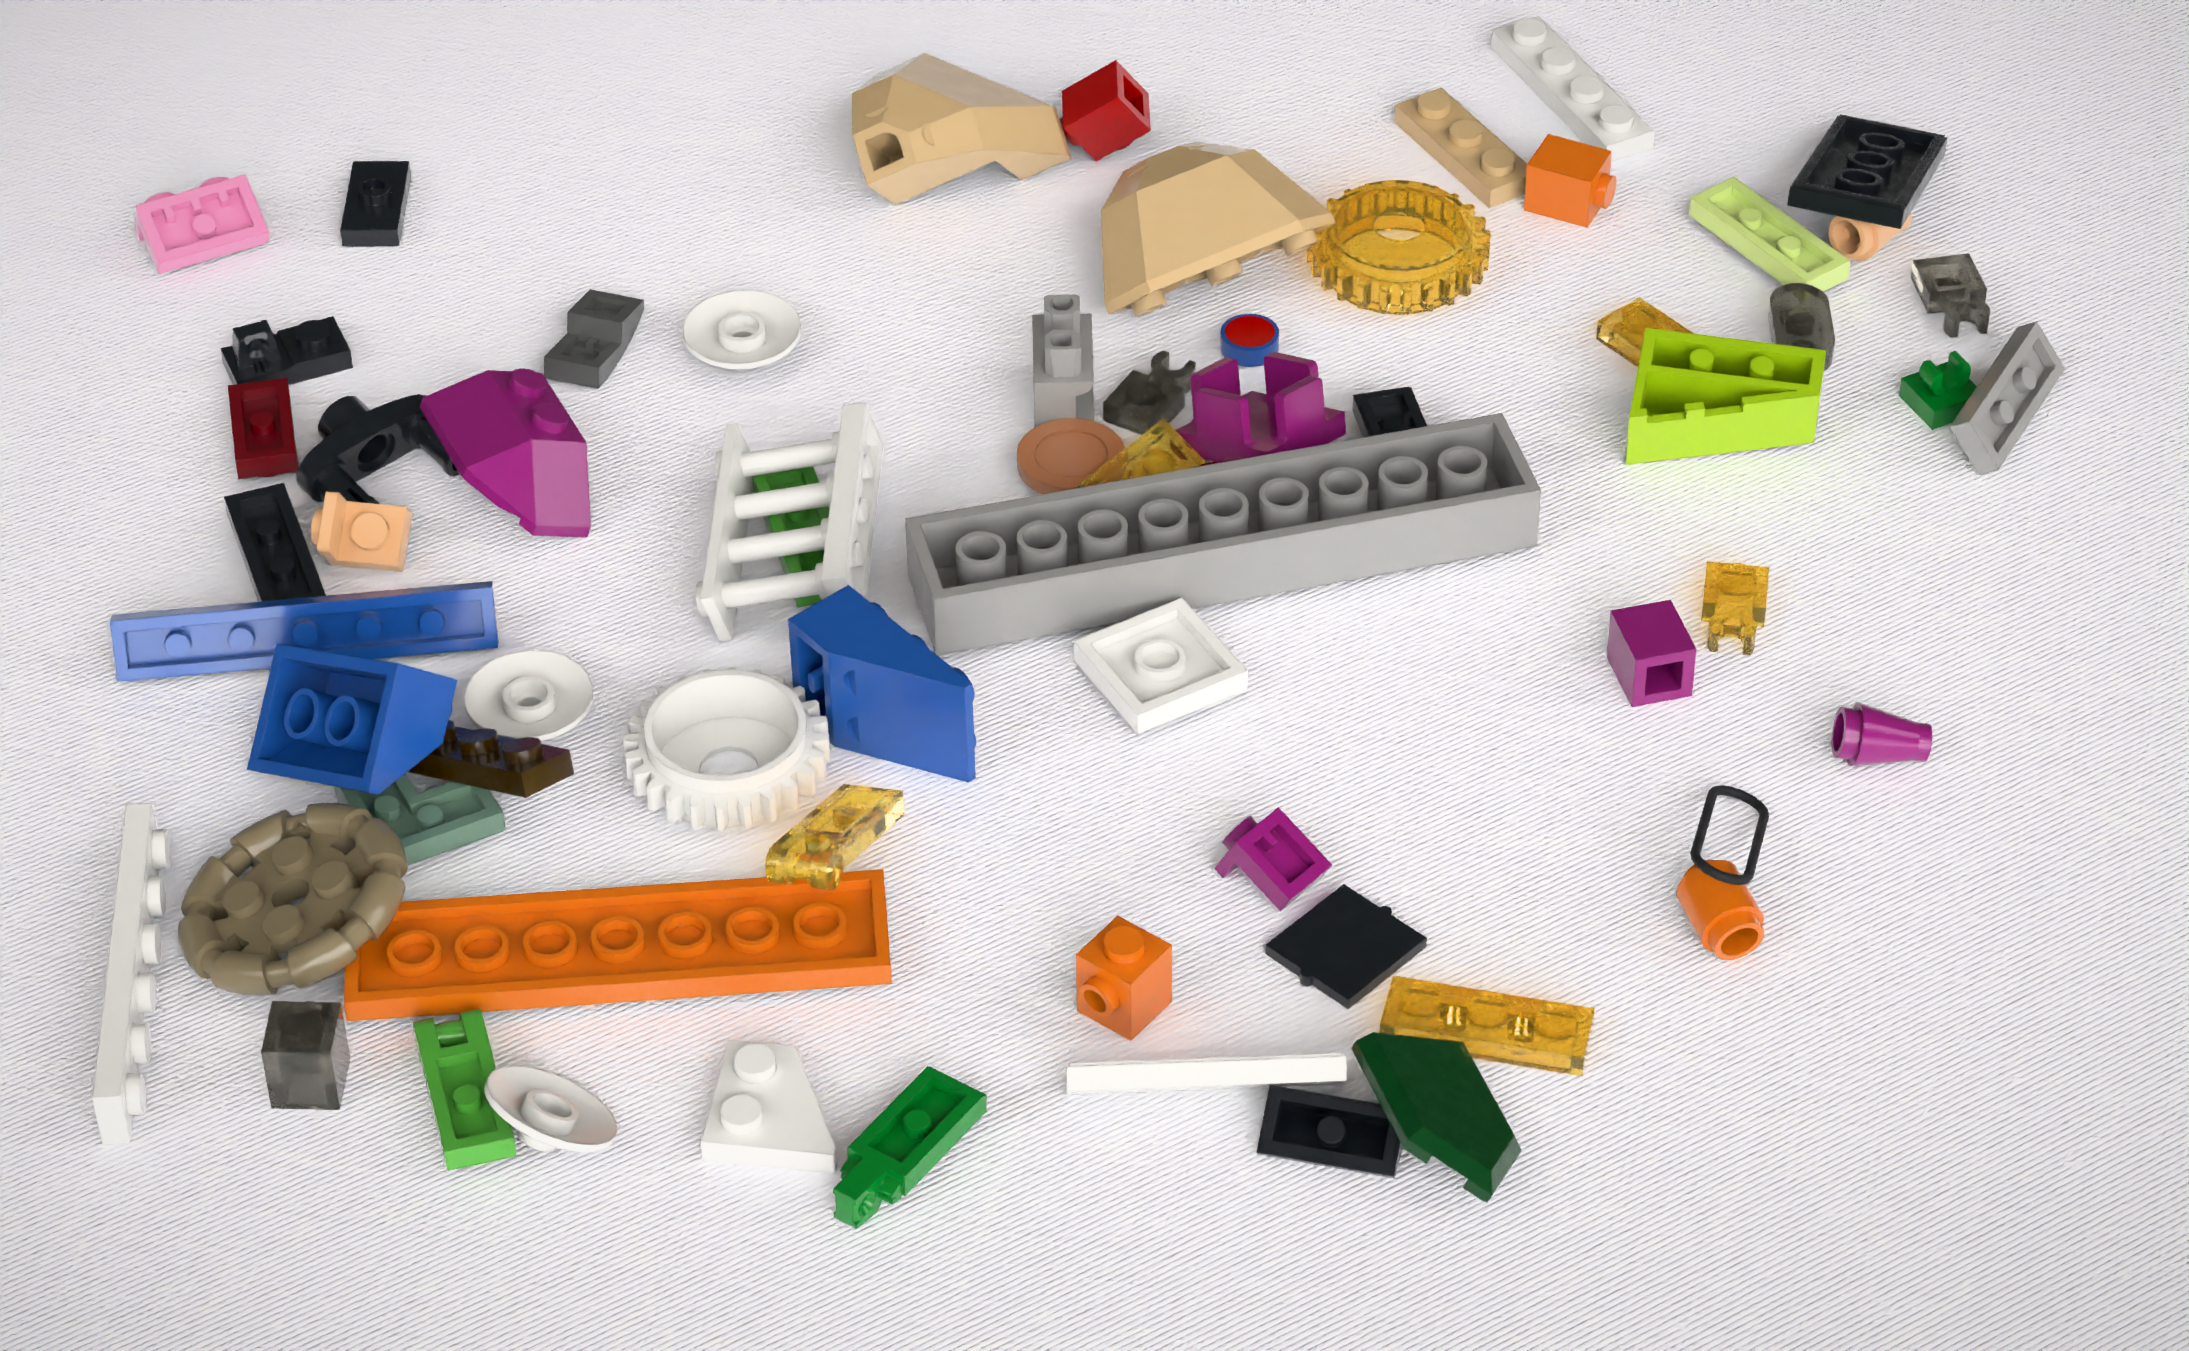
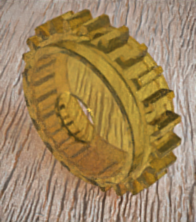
M1386 180L1366 183L1353 190L1346 189L1344 190V195L1339 199L1329 198L1327 200V209L1332 213L1336 223L1316 233L1319 243L1307 249V263L1311 264L1312 277H1321V288L1324 291L1334 289L1337 292V300H1347L1359 309H1366L1381 314L1410 315L1432 312L1433 309L1445 304L1451 306L1458 295L1468 297L1471 294L1472 284L1481 285L1483 273L1489 269L1491 233L1489 230H1485L1486 219L1484 216H1475V206L1473 204L1463 205L1459 201L1458 194H1450L1438 186L1422 182ZM1404 230L1421 234L1410 239L1395 240L1384 237L1378 232Z

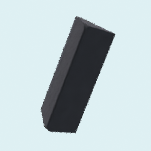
M1269 1085L1256 1151L1258 1155L1395 1179L1403 1147L1380 1104Z

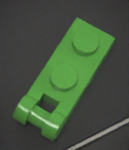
M481 1009L460 1012L459 1020L435 1024L433 1018L412 1022L418 1056L422 1065L447 1171L517 1156L511 1125L491 1107L484 1092L485 1083L491 1072L496 1069Z

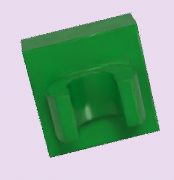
M1955 350L1949 353L1948 362L1936 366L1929 359L1923 361L1919 372L1902 377L1899 397L1934 430L1953 423L1977 386L1969 379L1971 375L1969 363Z

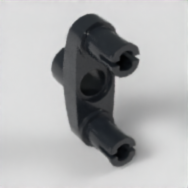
M411 395L371 410L356 396H345L332 403L323 413L318 424V432L323 440L301 462L296 481L298 486L316 502H324L325 493L328 491L340 493L346 501L379 504L374 497L370 496L356 482L387 466L413 449H423L450 477L459 475V472L420 409L422 399L426 395Z

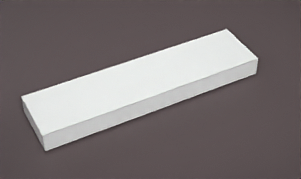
M1342 1053L1070 1063L1069 1067H1066L1067 1095L1269 1087V1085L1281 1087L1344 1084L1347 1081L1346 1056H1342Z

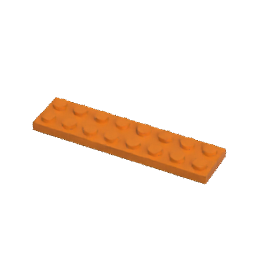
M884 870L403 901L393 920L377 941L369 939L356 951L357 959L345 967L344 1008L347 1021L460 1014V1012L478 1008L481 1009V1012L892 984Z

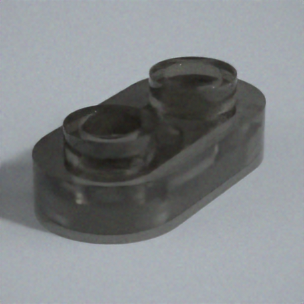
M1790 283L1776 288L1770 296L1768 311L1771 342L1773 344L1826 350L1824 371L1827 370L1833 362L1835 334L1828 297L1817 287L1803 283Z

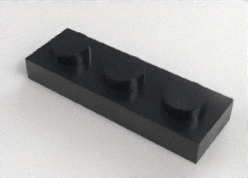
M284 483L224 496L227 516L258 602L326 596Z

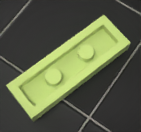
M1729 178L1691 197L1690 217L1803 300H1807L1848 279L1849 259L1737 178Z

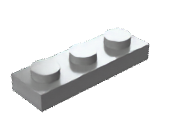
M2037 321L2016 328L1950 426L1958 446L1966 453L1979 475L2000 469L2065 370Z

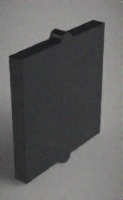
M1343 884L1265 945V954L1299 976L1301 985L1306 987L1312 985L1349 1009L1425 949L1427 938L1394 917L1390 907H1379Z

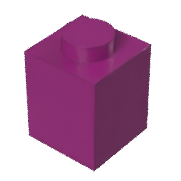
M1665 600L1611 610L1607 659L1631 707L1692 696L1697 649L1672 601Z

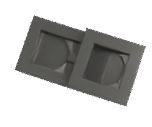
M590 289L567 312V334L544 356V377L599 389L625 353L643 314L644 300Z

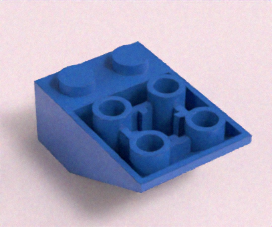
M849 585L788 619L793 688L802 686L805 689L806 701H818L820 716H826L830 744L837 748L964 782H970L976 778V736L974 734L973 719L975 692L971 681L961 669L957 667L952 668L932 652L922 638L908 633L893 621L879 604L869 602Z

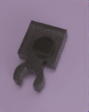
M1970 254L1913 260L1911 280L1928 314L1944 312V332L1950 338L1958 337L1960 322L1967 321L1976 325L1980 334H1987L1990 318V307L1985 302L1987 287Z
M1164 350L1158 352L1151 360V372L1149 375L1132 370L1103 402V421L1155 440L1185 407V394L1191 391L1190 378L1196 372V362L1189 360L1183 368L1169 370V352Z

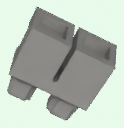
M1047 295L1044 297V314L1032 315L1034 428L1042 423L1062 418H1081L1094 421L1092 313L1080 314V296Z

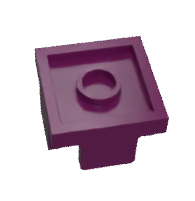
M1273 352L1264 357L1266 394L1250 391L1241 396L1238 361L1225 357L1191 375L1193 419L1190 423L1174 430L1176 453L1222 463L1329 444L1346 434L1345 411L1324 407L1322 379L1319 378L1318 365L1314 360Z

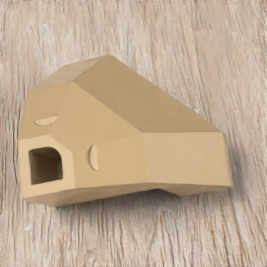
M923 53L877 74L852 93V136L866 185L894 205L993 161L999 163L1019 179L1024 180L1072 159L1055 107L927 53Z
M1203 142L1173 147L1148 157L1123 171L1101 210L1105 307L1109 315L1130 309L1133 310L1135 317L1146 315L1167 305L1168 303L1164 295L1184 284L1208 278L1211 287L1217 286L1243 274L1240 264L1261 253L1283 248L1286 256H1291L1307 250L1319 243L1316 233L1336 222L1328 209L1255 149Z

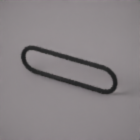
M1724 785L1712 787L1708 791L1691 848L1692 862L1698 869L1716 880L1734 885L1748 884L1754 877L1769 819L1767 807L1755 796L1743 790ZM1718 795L1737 798L1755 808L1759 813L1746 868L1742 875L1721 871L1707 863L1700 854Z

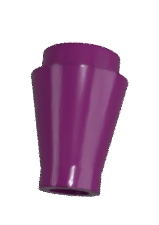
M1860 702L1855 703L1853 708L1840 707L1836 713L1831 738L1832 754L1834 758L1847 759L1849 766L1903 761L1926 762L1930 755L1932 746V727L1930 724L1915 722Z

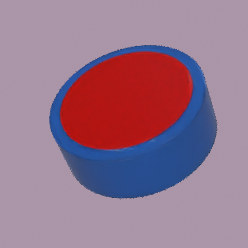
M1241 314L1228 319L1221 327V353L1224 358L1236 359L1239 366L1257 367L1264 365L1265 356L1273 352H1279V328L1273 320L1262 315Z

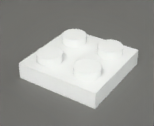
M1183 598L1073 641V660L1137 734L1245 691L1248 687V670Z

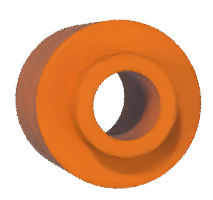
M1705 860L1711 866L1721 871L1741 875L1737 867L1730 861ZM1695 864L1685 872L1677 886L1676 897L1703 947L1711 952H1715L1716 956L1722 960H1735L1754 951L1764 938V929L1762 927L1764 916L1747 885H1734L1716 880L1698 869Z

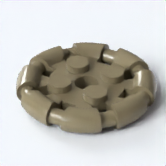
M314 803L307 806L305 813L291 815L289 811L283 810L269 815L230 838L232 847L219 859L210 856L199 869L182 901L181 911L185 917L178 924V939L186 961L196 974L201 978H211L212 984L215 987L227 992L265 996L275 995L279 987L294 984L297 988L302 989L318 983L357 959L356 951L369 939L377 941L393 920L406 889L405 882L401 879L408 870L406 853L402 842L396 832L383 819H372V815L368 810L353 805ZM250 866L253 868L244 876L243 879L239 878V876L247 868H249ZM306 897L300 904L296 906L290 905L294 900ZM288 952L287 958L281 959L279 953Z

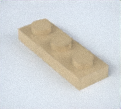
M1442 87L1395 105L1394 123L1489 209L1525 195L1527 163Z

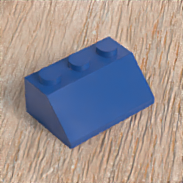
M276 644L247 770L379 795L443 744L447 723L452 713V702L457 679L394 662Z

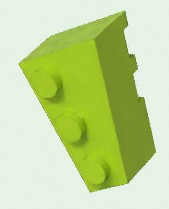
M1645 328L1629 414L1626 465L1814 443L1821 401L1826 350Z

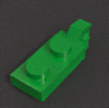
M927 1066L847 1147L848 1159L840 1169L842 1180L833 1188L836 1203L834 1217L858 1229L877 1213L882 1200L893 1205L901 1199L902 1195L906 1196L987 1112V1095Z

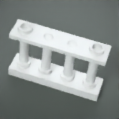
M866 401L842 405L840 429L837 432H833L832 439L750 452L738 422L726 424L723 448L715 454V469L718 482L703 581L697 582L695 589L698 611L703 619H710L720 642L732 640L737 607L819 595L823 600L847 585L866 598L884 447ZM835 463L834 474L828 475L826 482L753 493L752 476ZM830 506L829 517L823 518L819 526L747 537L749 519ZM824 550L823 562L817 563L815 570L740 581L744 562Z

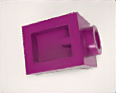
M1278 807L1259 823L1252 816H1249L1237 825L1222 841L1229 851L1214 869L1222 878H1225L1239 866L1281 912L1321 879L1331 868L1332 864Z

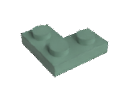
M406 774L397 779L379 795L334 787L335 794L341 804L353 805L368 810L372 815V819H383L391 826L402 842L406 853L407 866L506 831L504 813L488 789L448 782L417 793Z

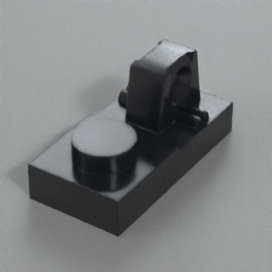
M334 316L320 320L305 321L297 326L279 330L276 334H273L267 320L233 328L232 345L220 348L223 365L233 385L288 378V385L353 368L351 350Z

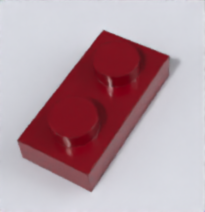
M288 378L228 385L238 480L254 477H272L278 474L298 472L299 466Z

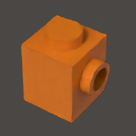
M1547 134L1527 163L1524 211L1588 228L1600 208L1607 209L1610 206L1615 194L1617 179L1616 176L1610 175L1612 151Z
M1117 915L1076 954L1077 1011L1132 1041L1172 1002V944Z

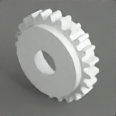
M736 667L714 671L706 669L703 670V673L690 677H678V682L669 688L660 686L656 689L657 698L654 702L641 701L639 704L640 716L629 718V734L623 736L626 775L628 780H633L634 794L637 797L647 795L648 809L651 811L664 807L667 810L668 821L675 822L678 819L690 822L694 829H699L701 826L714 827L718 831L741 826L749 829L752 828V824L764 820L776 821L777 814L786 808L792 811L799 808L798 797L800 795L813 796L816 793L815 780H824L826 778V762H829L831 758L828 722L826 716H820L818 701H806L805 689L802 686L790 689L786 686L785 677L779 675L776 678H772L762 674V670L759 669L754 671L737 670ZM727 751L744 753L754 759L758 766L757 769L732 775L700 773L701 766L708 758Z

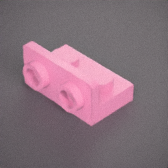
M246 174L231 179L227 177L212 178L202 183L198 188L178 194L171 192L159 193L151 196L144 203L136 205L135 231L140 241H146L158 274L263 245L269 241V230Z

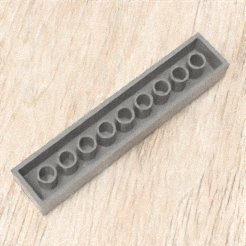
M1502 413L905 518L907 570L935 654L938 656L1119 623L1179 598H1183L1192 609L1209 607L1217 604L1535 547L1538 542L1541 489Z

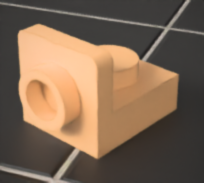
M327 491L325 493L323 509H316L313 515L311 526L312 542L314 545H317V551L331 566L403 572L412 512L406 506L346 501L340 493Z

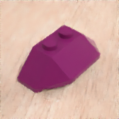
M525 368L515 369L514 371L487 370L423 397L420 409L464 480L497 507L521 518L519 525L532 536L588 537L591 529L587 444L543 373Z

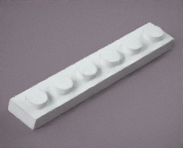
M152 803L125 805L92 1096L103 1145L131 1143L134 1115L144 1114L146 1107L145 1080L143 1073H138L139 1064L149 1063L151 1058L149 1024L143 1021L144 1013H154L156 1008L155 978L153 972H149V964H159L161 959L160 930L158 924H154V916L165 915L166 891L164 878L159 876V869H169L171 862L169 832L167 829H157Z

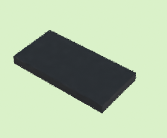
M1840 114L1836 117L1790 186L1787 206L1901 229L1944 158L1948 138L1941 134Z

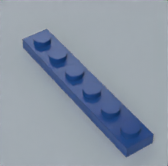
M493 581L113 614L110 618L117 682L269 669L272 665L276 644L368 659L498 648L499 644Z

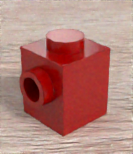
M1117 60L1062 90L1063 116L1060 118L1064 135L1072 145H1080L1096 162L1116 150L1126 148L1134 140L1151 131L1149 93Z

